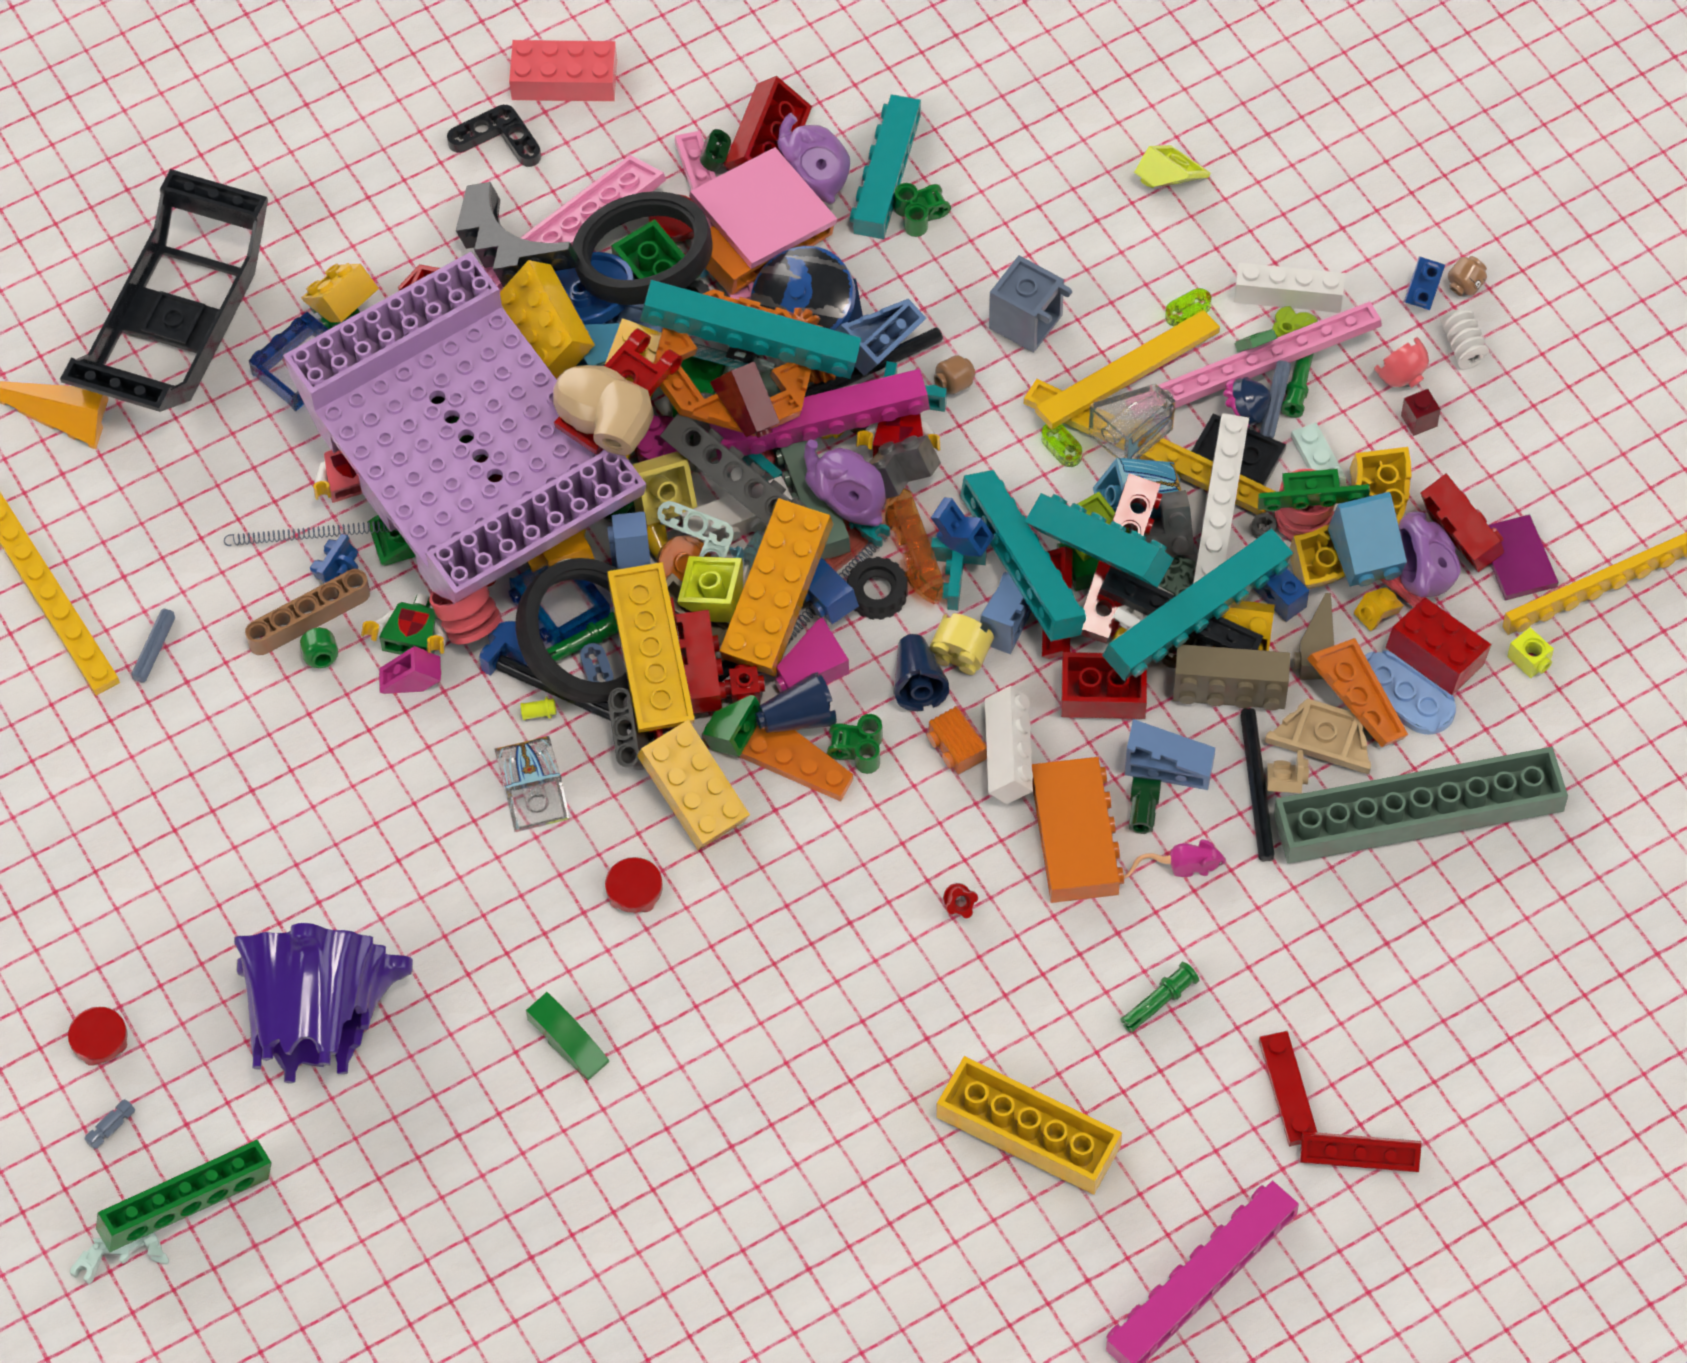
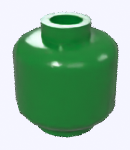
M318 627L310 629L302 635L300 649L307 665L321 669L330 666L336 661L338 646L330 630Z

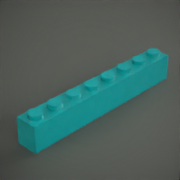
M654 280L650 282L640 321L653 326L675 330L678 333H686L707 341H715L732 348L744 349L758 355L780 359L783 362L795 363L812 370H820L837 377L849 379L856 364L861 342L860 337Z
M994 470L964 475L960 494L962 500L972 516L982 518L995 536L990 545L1050 641L1081 635L1083 624L1086 621L1084 608L1076 601L1072 589L1068 588L1064 582L1060 570L1056 569L1049 553L1043 549L1037 534L1033 533L1030 526L1025 522L1026 517L1021 514L1015 499L1007 492L1004 482L999 479Z
M1271 528L1110 642L1102 656L1124 681L1132 675L1135 678L1148 668V663L1153 660L1155 663L1159 662L1168 654L1169 648L1172 646L1180 647L1188 640V635L1193 631L1196 633L1201 632L1209 624L1208 620L1214 616L1216 619L1222 617L1230 609L1228 606L1234 602L1237 605L1243 602L1249 596V591L1253 588L1261 589L1269 582V577L1274 573L1277 576L1282 574L1290 566L1288 561L1293 552Z

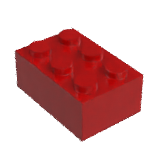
M1424 597L1392 627L1385 648L1450 695H1453L1484 666L1492 644Z
M1063 652L1061 717L1146 718L1147 669L1135 678L1132 675L1124 681L1102 656L1103 653Z

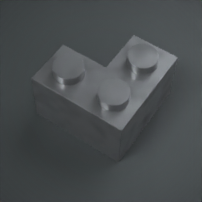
M928 435L921 437L910 436L898 443L887 442L879 447L878 453L869 463L875 466L881 473L885 496L888 499L899 496L908 482L932 476L941 461Z
M1186 490L1161 493L1163 494L1160 501L1161 518H1155L1150 534L1143 535L1147 538L1146 542L1150 543L1153 539L1167 547L1165 552L1171 557L1195 554L1190 504Z

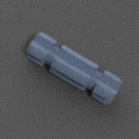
M122 1100L115 1107L117 1109L115 1112L111 1110L95 1126L96 1130L92 1129L85 1136L84 1139L90 1147L97 1149L104 1142V1137L108 1139L124 1123L123 1119H128L135 1112V1108L129 1101Z

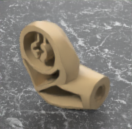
M584 365L566 369L558 377L553 389V403L559 417L572 425L577 431L585 434H594L595 443L607 452L623 456L631 454L647 434L654 416L648 390L626 380L617 371L605 366Z

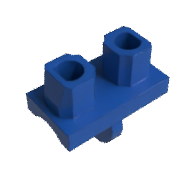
M1419 256L1404 302L1430 310L1445 264Z
M341 534L337 540L328 539L324 545L325 559L323 561L314 560L310 566V571L313 575L322 580L323 583L349 570L359 568L358 564L354 561L358 550L351 545L348 535Z

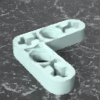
M667 501L660 505L657 515L662 524L705 541L699 557H704L706 553L712 551L717 553L719 557L726 558L734 536L733 528L730 524L676 502ZM670 506L675 507L674 512L679 515L683 514V510L688 511L689 513L683 521V527L677 526L680 522L678 519L671 518L670 522L666 521V516L662 514L663 509L668 510ZM692 516H699L703 519L704 526L698 532H693L688 528V520ZM708 520L714 521V524L711 526L712 528L720 530L722 526H725L726 532L729 534L728 539L723 538L719 542L716 540L717 535L709 532L708 538L703 536L708 528Z

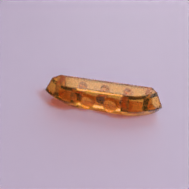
M904 488L899 496L888 498L886 501V525L890 530L894 531L898 546L903 545L905 551L902 554L905 567L908 569L905 572V577H907L909 585L923 599L932 604H937L943 596L944 580L912 493Z

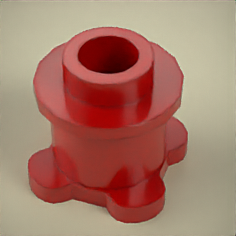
M962 883L951 884L946 888L943 895L946 911L951 915L956 913L962 915L965 919L970 918L973 915V905L978 901L977 893L970 891Z

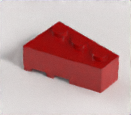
M1447 473L1420 492L1429 518L1446 531L1455 547L1477 572H1480L1505 553L1501 543L1504 539L1496 528L1491 529L1484 515L1480 510L1473 507L1467 496L1457 487Z
M709 610L676 614L680 650L693 714L718 711L722 709L721 699L726 698L725 683L718 681V675H723L721 658H715V652H719L720 647L718 635L712 636Z

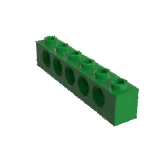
M258 1139L99 1211L97 1213L96 1230L110 1253L268 1180L272 1162Z

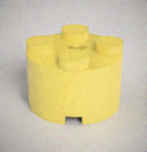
M953 613L951 618H947V614H945L932 639L930 649L935 654V658L940 665L949 666L950 663L958 666L963 673L974 675L976 670L981 668L994 639L993 633L989 629L987 633L980 629L982 623L971 617Z

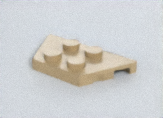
M1307 698L1298 706L1295 712L1286 716L1282 720V724L1273 732L1270 730L1265 738V743L1294 752L1303 750L1304 755L1369 774L1371 770L1366 736L1363 732L1364 726L1351 711Z

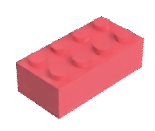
M512 41L509 78L512 100L615 101L617 73L615 41Z

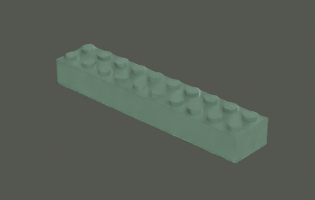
M1552 746L1276 798L1274 818L1287 864L1564 812L1568 793Z

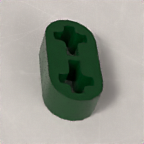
M714 129L706 138L700 154V162L707 170L718 171L726 161L731 146V139L726 132Z

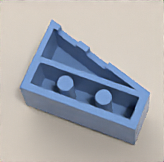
M908 298L870 315L867 314L857 320L843 323L835 331L861 338L855 367L865 376L911 334L926 317Z
M645 512L612 515L613 526L607 527L612 566L617 569L651 564Z
M1008 572L1003 573L999 587L981 614L980 623L982 625L980 629L986 633L989 629L993 633L994 639L990 647L1011 654L1032 610Z
M1133 719L1126 751L1125 775L1160 779L1161 782L1208 790L1216 748Z

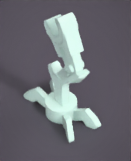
M155 1232L110 1253L101 1238H93L94 1244L87 1252L83 1251L71 1267L70 1274L77 1278L80 1271L87 1270L83 1279L86 1283L90 1284L95 1278L103 1254L120 1255L119 1260L124 1264L128 1261L133 1251L145 1244L148 1247L147 1254L151 1256L152 1261L168 1264L169 1259L163 1253L162 1246Z

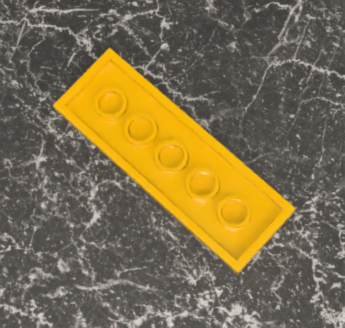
M663 562L607 571L638 732L675 727L687 720L691 724L694 723L695 719Z

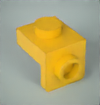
M1383 587L1366 593L1354 610V615L1372 631L1376 629L1383 618L1398 614L1404 605L1387 587Z

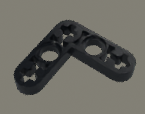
M499 105L451 128L447 133L448 146L456 153L465 152L501 135L523 166L532 167L541 160L539 144L515 109L510 105ZM478 125L489 127L485 132H477L475 130ZM513 132L524 134L520 139H512L510 137ZM524 146H526L529 153L533 155L530 156L528 153L525 154Z

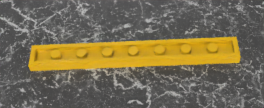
M1202 310L1035 407V413L1052 430L1218 334L1220 326Z

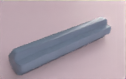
M1279 360L1276 364L1270 389L1271 403L1264 415L1260 434L1270 438L1275 436L1291 370V363Z
M163 608L160 611L131 673L132 679L144 683L147 680L175 620L172 610Z

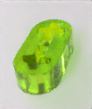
M1196 288L1168 303L1165 311L1166 322L1174 327L1202 310L1206 313L1209 312L1212 301L1210 292L1203 288ZM1173 311H1175L1176 313L1182 312V316H1179L1178 314L1172 315Z
M1045 424L1041 431L1043 445L1063 466H1077L1082 460L1081 444L1062 424L1052 430ZM1051 432L1053 435L1058 433V439L1055 436L1049 437V433ZM1066 449L1070 453L1075 451V456L1071 454L1065 455Z

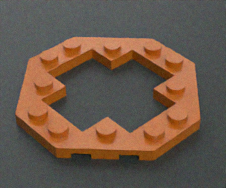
M715 289L703 293L793 319L785 309L778 307L775 310L760 306V302L739 297V300L724 296V292ZM663 327L654 364L660 360L663 353L668 349L682 356L684 360L696 355L698 348L688 334L678 333L675 330ZM791 362L772 369L770 377L781 390V393L770 397L780 422L771 427V429L800 416L811 369ZM681 366L673 375H668L659 387L679 415L742 432L718 395L714 394L704 399Z

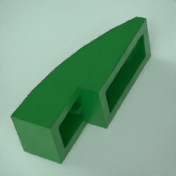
M548 992L544 993L526 1009L527 1020L548 1039V1044L588 1081L609 1063L607 1056L588 1033Z

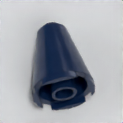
M908 634L901 638L898 643L894 681V696L897 703L906 710L917 712L924 711L923 707L932 705L933 708L939 706L946 700L949 694L948 679L924 637L918 634Z
M818 672L808 675L758 706L759 712L755 713L759 728H764L767 733L830 727L837 722L836 711H830V702L833 701L831 693L823 676L818 675Z

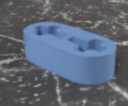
M595 643L585 645L581 649L580 656L587 680L599 682L597 679L598 673L602 674L605 681L614 680L613 672L603 647ZM590 654H594L597 657L598 664L593 665L592 659L589 658Z

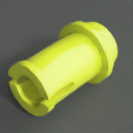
M548 696L545 697V700L520 703L523 721L548 716V719H550L552 715H557L554 698L549 699Z

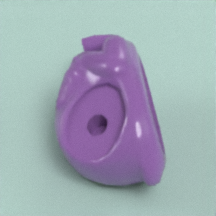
M789 113L784 118L779 129V151L823 202L833 204L835 202V195L842 189L847 180L850 169V156L840 140L825 127L820 125H804L795 128L791 132L792 126L797 122V118L792 113Z
M812 439L808 440L804 450V459L807 467L805 480L817 498L824 501L835 513L849 522L873 527L882 523L881 511L885 504L886 496L883 479L877 468L866 462L862 455L849 449L835 448L827 451L819 458L816 455L818 443Z
M1416 511L1408 512L1398 525L1407 561L1400 579L1404 588L1411 594L1422 598L1435 597L1447 592L1455 584L1461 572L1460 562L1455 554V545L1446 531L1436 522H1427L1425 520V513Z

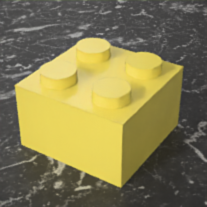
M673 452L632 464L646 483L644 495L634 500L635 511L645 512L646 525L660 522L657 513L658 508L664 502L672 501L691 509L697 508L689 462L682 454ZM670 506L668 510L663 509L662 514L666 516L665 520L680 516L674 512L675 507Z

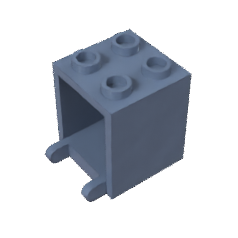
M1018 255L990 291L989 329L1034 353L1063 316V296L1069 297L1072 294V290L1064 285L1063 278Z

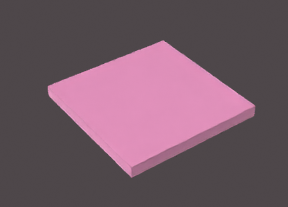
M776 147L691 190L689 195L751 269L837 223L836 216Z

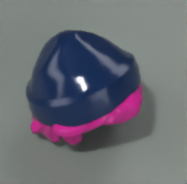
M1248 377L1229 380L1225 386L1227 389L1223 393L1225 397H1228L1225 405L1232 408L1236 416L1249 418L1247 428L1261 423L1271 403L1269 390L1263 384Z

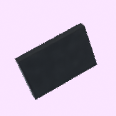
M1212 414L1191 450L1192 452L1211 461L1214 460L1221 416ZM1247 428L1240 475L1266 486L1283 456L1287 444Z

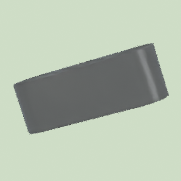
M616 688L608 697L616 759L622 767L643 770L645 768L637 754L641 748L649 744L648 731L638 732L630 689ZM627 696V697H628V703H627V705L624 707L623 701H624V698ZM631 723L632 730L631 733L628 735L627 728ZM635 751V752H636V758H635V760L632 762V760H631V755H632V753Z

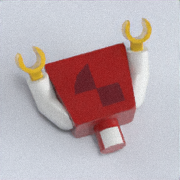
M910 414L898 417L892 421L870 424L865 431L857 433L856 447L865 445L871 450L873 443V458L878 453L881 445L891 441L893 443L902 442L910 436L921 437L928 435L933 447L937 451L941 450L940 436L933 432L928 422L921 420V414Z

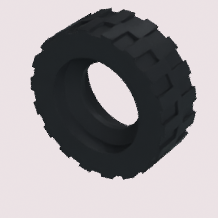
M869 557L862 562H858L850 570L847 583L854 590L859 605L854 611H857L860 616H865L872 620H883L886 617L894 616L896 612L899 613L902 610V606L906 603V597H908L907 577H905V571L899 567L897 562H893L889 558ZM874 577L886 579L891 585L890 593L883 599L868 597L864 592V585L869 579Z

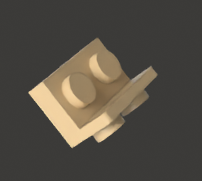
M1297 750L1296 765H1291L1290 762L1284 760L1267 763V791L1302 793V784L1308 785V759H1303V750Z

